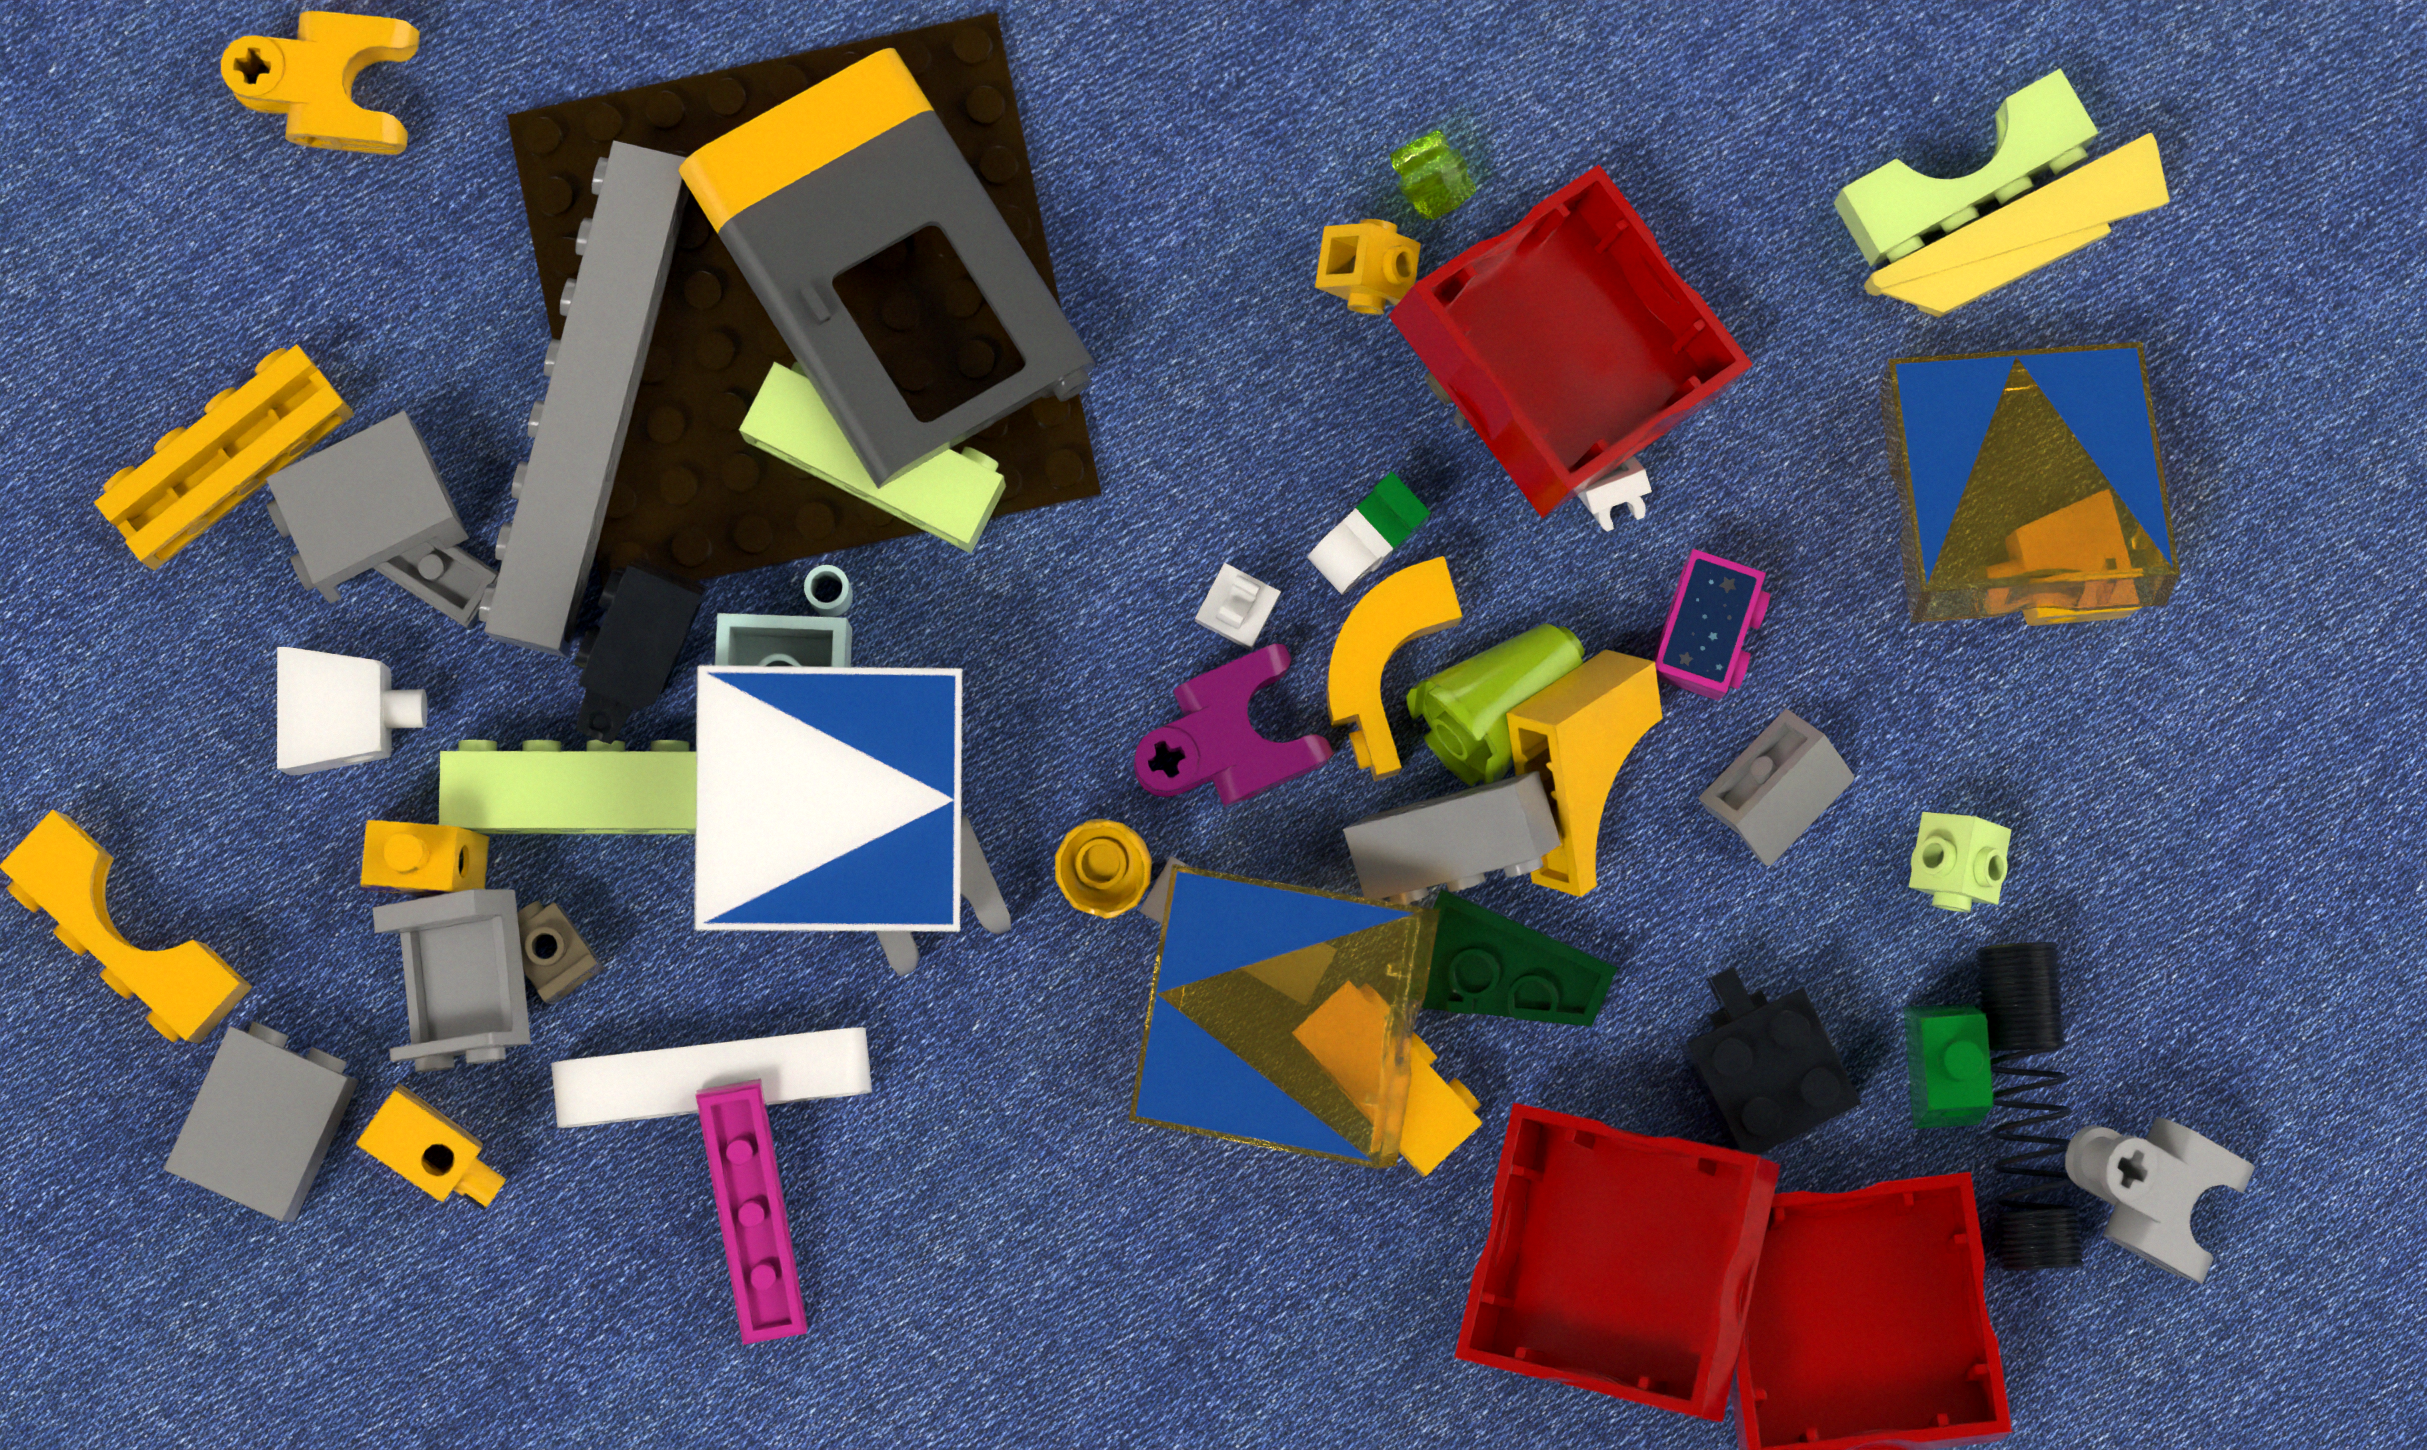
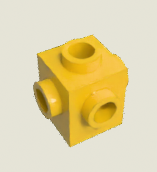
M1362 219L1359 224L1324 226L1315 288L1348 300L1347 308L1351 311L1371 315L1384 314L1385 306L1397 305L1411 286L1415 284L1421 243L1398 234L1396 224L1379 219Z

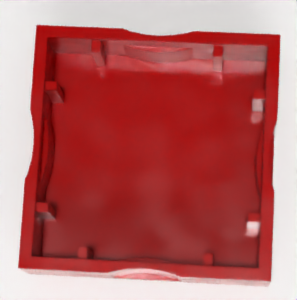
M1599 164L1535 205L1525 218L1510 230L1499 236L1478 242L1412 285L1388 315L1542 519L1719 398L1753 365L1699 293L1683 281L1670 266L1652 232Z
M1513 1102L1492 1192L1493 1210L1490 1232L1485 1248L1474 1269L1454 1358L1723 1423L1780 1165L1752 1154L1674 1137L1658 1138L1630 1132L1600 1121Z
M1971 1172L1878 1182L1863 1189L1844 1193L1826 1194L1797 1191L1774 1194L1730 1387L1739 1450H1932L2000 1442L2012 1433L1998 1339L1991 1326L1985 1305L1983 1287L1985 1258Z

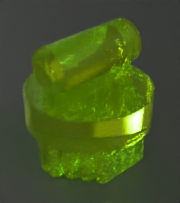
M1436 129L1390 153L1391 163L1396 172L1402 177L1398 187L1407 202L1414 204L1422 219L1435 220L1459 208L1477 190L1467 172L1469 166L1459 149H1450L1448 140L1440 129Z

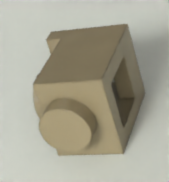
M535 901L517 913L523 971L538 990L537 992L544 1002L555 1005L605 968L559 904L553 902L544 909L539 901ZM552 935L557 941V951L552 957L541 959L535 950L536 942L542 936Z

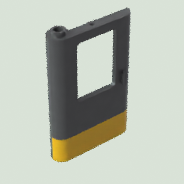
M895 48L883 49L869 55L706 144L686 158L680 165L678 172L877 489L979 431L988 428L995 422L1041 396L1049 398L1056 395L1058 400L1063 402L1076 396L1092 383L1088 374L1096 366L1093 358ZM931 225L940 228L1022 355L1025 367L1015 375L934 421L923 423L914 417L837 295L832 282L835 277L920 229Z

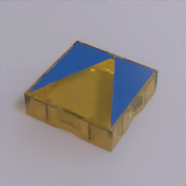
M2142 342L1888 359L1879 397L1890 474L1896 485L1901 504L1902 526L1899 541L1911 623L2002 617L2010 613L2036 608H2056L2077 612L2167 605L2180 576V568Z
M1172 864L1128 1121L1370 1168L1382 1169L1397 1166L1412 1077L1410 1060L1412 1034L1415 1021L1425 1000L1440 909L1355 894L1319 890L1207 868Z

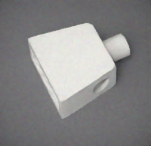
M277 647V769L288 775H303L391 757L392 728L426 727L428 709L425 690H391V670L383 662L291 647Z

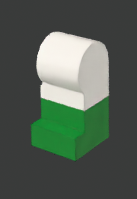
M1391 471L1374 487L1373 492L1319 542L1307 558L1343 595L1359 583L1367 574L1379 568L1428 523L1431 512Z

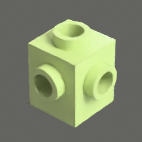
M1922 812L1917 844L1911 857L1912 871L1909 887L1934 895L1932 906L1945 910L1969 913L1972 902L1998 905L2001 886L2007 874V852L2012 829L1976 816Z

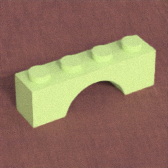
M2061 68L2004 100L1995 113L1997 142L1993 157L1986 166L1977 172L1956 179H1937L1912 170L1896 158L1841 189L1833 204L1870 267L1887 258L1892 264L1926 247L1922 239L1941 228L1946 235H1949L1975 222L1980 218L1976 209L1996 198L2001 206L2015 201L2034 188L2030 179L2051 168L2054 175L2059 176L2089 157L2084 149L2089 146L2099 132Z

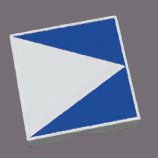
M698 666L694 929L960 931L962 669Z

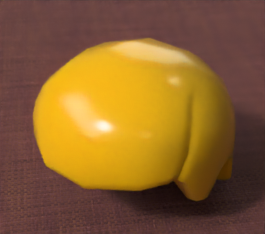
M1108 819L1087 820L1066 834L1055 854V881L1065 898L1075 909L1103 917L1104 919L1115 918L1136 907L1151 884L1152 858L1146 843L1135 830L1120 822Z

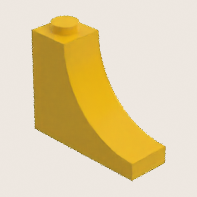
M1607 649L1506 713L1515 775L1518 776L1538 770L1561 845L1541 857L1543 867L1530 872L1532 883L1578 897H1582L1597 887V837L1604 805L1613 781L1635 744L1653 725L1663 719L1655 661Z

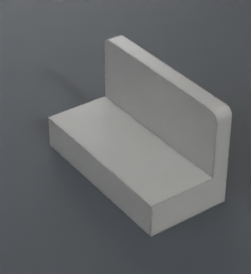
M1785 709L1698 799L1711 815L1741 836L1759 861L1766 866H1771L1853 782L1854 775L1825 734L1788 709Z

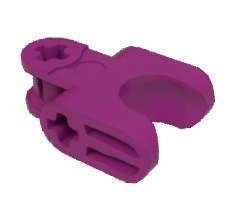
M1283 644L1269 645L1176 687L1173 693L1184 717L1151 731L1142 738L1136 748L1134 771L1136 780L1141 787L1153 796L1170 798L1213 781L1223 806L1229 807L1323 767L1335 755L1330 742L1326 738L1312 734L1287 743L1272 742L1262 738L1254 731L1247 715V706L1256 692L1270 684L1276 683L1286 674L1292 660L1287 646ZM1164 748L1169 756L1180 754L1182 760L1177 763L1175 777L1168 778L1163 770L1152 772L1149 768L1155 763L1156 750Z

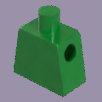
M1969 1003L1904 1007L1913 1129L1979 1125L1993 1107L1988 1030L1985 1013Z

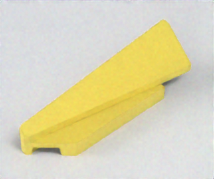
M2152 132L1876 271L1870 275L1864 284L1867 293L1874 296L1883 294L1918 306V311L1940 318L2105 238L2111 232L2107 223L2158 209L2168 204L2170 201L2154 135Z

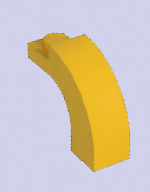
M1444 556L1404 568L1387 577L1371 589L1346 619L1332 652L1326 692L1331 728L1356 721L1358 731L1349 733L1352 751L1359 770L1370 767L1374 782L1399 775L1402 768L1381 700V676L1387 662L1406 643L1421 636L1459 626L1463 617Z

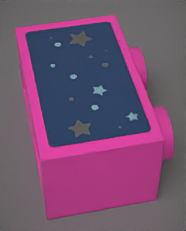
M1692 549L1685 560L1652 661H1655L1657 680L1717 701L1727 693L1729 686L1739 689L1751 657V653L1741 650L1748 626L1757 630L1760 628L1771 594L1761 591L1766 573Z

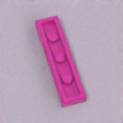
M761 1079L699 1089L696 1091L695 1096L743 1345L806 1334L808 1325Z

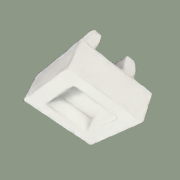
M1633 456L1577 496L1594 515L1602 528L1608 532L1614 529L1610 518V511L1613 506L1627 502L1630 512L1639 520L1645 516V504L1640 496L1652 491L1645 469Z
M1224 563L1195 617V622L1251 651L1281 592Z

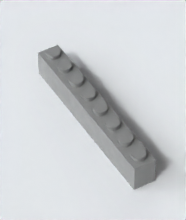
M613 140L609 158L600 157L597 162L592 181V194L599 195L593 219L587 217L583 219L576 242V254L583 256L577 279H567L560 302V315L567 316L561 340H551L545 357L544 375L551 377L545 401L538 399L535 401L529 418L528 437L535 438L529 462H519L513 478L511 496L512 498L519 499L513 523L504 522L497 539L495 558L502 561L497 584H488L486 586L480 604L479 620L486 622L484 632L494 641L564 658L569 656L690 189L678 172L680 165L686 159L685 157Z

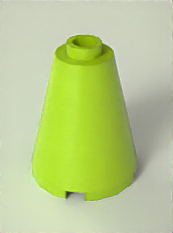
M1543 623L1417 683L1406 696L1409 713L1413 721L1423 714L1431 728V731L1423 736V739L1441 762L1463 782L1473 786L1480 779L1484 781V784L1502 780L1514 764L1506 713L1582 665V657L1585 653L1584 648L1576 635L1564 626L1556 628L1551 624Z

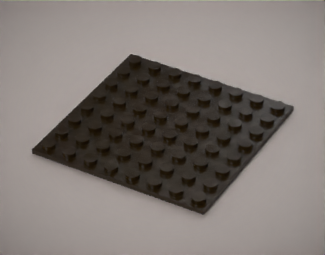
M997 12L508 114L507 120L552 339L561 340L567 316L560 315L563 289L568 278L577 279L583 257L576 254V242L580 225L585 217L593 219L599 195L592 194L594 171L600 157L609 158L613 140L688 158L706 144L869 55L887 48H895L1061 308ZM691 191L687 200L596 549L603 590L613 570H617L618 566L626 569L628 564L638 557L693 581L701 582L928 533L744 440L739 429L774 362L791 370L794 362L798 361ZM930 225L920 229L833 279L832 285L914 417L920 422L929 423L1015 375L1025 367L1022 355L945 234L936 226ZM1080 393L1063 402H1060L1056 395L1049 398L1041 396L950 448L961 454L964 447H970L989 456L999 464L995 472L1003 475L1006 487L989 520L1102 496Z

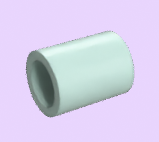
M821 565L811 570L805 579V595L812 608L818 614L825 617H836L848 610L853 600V590L842 570L833 565ZM826 580L839 581L842 584V592L836 600L824 603L815 599L816 589L822 582Z

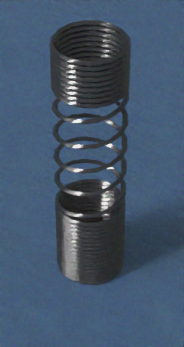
M2055 942L1992 945L1979 947L1975 951L1978 954L1976 959L1979 961L1976 965L1980 967L1977 970L1980 973L1977 977L1980 979L1978 985L1981 986L1979 997L1982 999L1980 1001L1982 1005L1980 1010L1985 1013L1987 1020L1989 1051L2024 1050L1990 1059L1991 1071L2002 1074L2054 1078L1994 1092L1993 1104L2011 1108L2059 1111L1999 1125L1990 1131V1135L2009 1141L2063 1145L2004 1158L1993 1164V1168L2002 1173L2065 1179L2003 1193L1995 1199L1999 1205L2038 1209L2033 1211L2000 1212L1997 1215L1999 1218L1997 1223L2000 1225L1998 1228L2000 1234L1998 1236L2001 1238L1999 1243L2002 1245L1999 1249L2002 1251L2000 1256L2003 1258L2000 1262L2004 1264L2001 1267L2003 1271L2082 1267L2085 1264L2082 1261L2084 1256L2081 1254L2083 1252L2081 1248L2083 1243L2080 1241L2082 1238L2080 1232L2082 1230L2079 1228L2081 1223L2078 1220L2081 1217L2078 1215L2080 1212L2078 1208L2056 1204L2005 1200L2073 1184L2074 1182L2070 1179L2067 1172L2003 1166L2065 1152L2071 1140L1998 1133L2012 1128L2063 1118L2072 1113L2069 1107L2062 1105L1996 1099L2010 1094L2061 1084L2069 1079V1076L2062 1072L1993 1066L2008 1060L2059 1050L2067 1045L2064 1040L2066 1035L2063 1033L2065 1030L2063 1027L2065 1022L2062 1020L2064 1015L2061 1014L2064 1009L2061 1008L2063 1002L2060 1001L2063 996L2060 995L2062 990L2059 988L2062 985L2059 982L2061 977L2058 975L2061 972L2058 969L2060 964L2057 962L2060 959L2057 956L2059 951L2056 949L2059 945Z

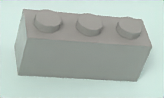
M1538 770L1370 814L1343 829L1366 902L1389 897L1392 906L1404 905L1422 899L1429 895L1427 887L1445 882L1449 892L1473 887L1486 881L1485 872L1500 868L1504 869L1506 877H1514L1532 872L1543 867L1542 856L1561 845Z

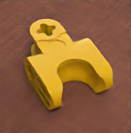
M306 11L300 13L297 40L250 35L233 41L223 53L220 62L221 75L237 100L247 109L261 113L288 114L285 139L289 142L322 149L398 155L407 147V130L393 115L362 109L356 105L351 99V89L356 76L365 67L376 62H403L412 58L418 49L420 32L408 22L395 18ZM259 64H265L270 71L269 74H259L256 84H251L246 74H256Z

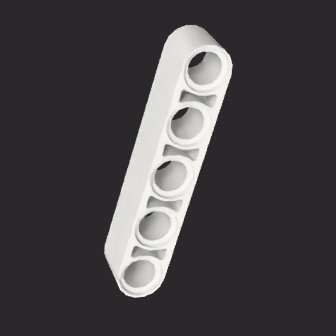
M863 1027L581 1058L551 1063L557 1128L699 1113L695 1096L697 1090L761 1079L766 1105L844 1097L872 1092L866 1028Z

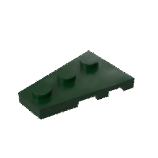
M1441 887L1389 1005L1392 1007H1414L1443 1010L1451 1013L1470 1015L1473 1013L1512 1017L1519 1020L1592 1027L1618 967Z

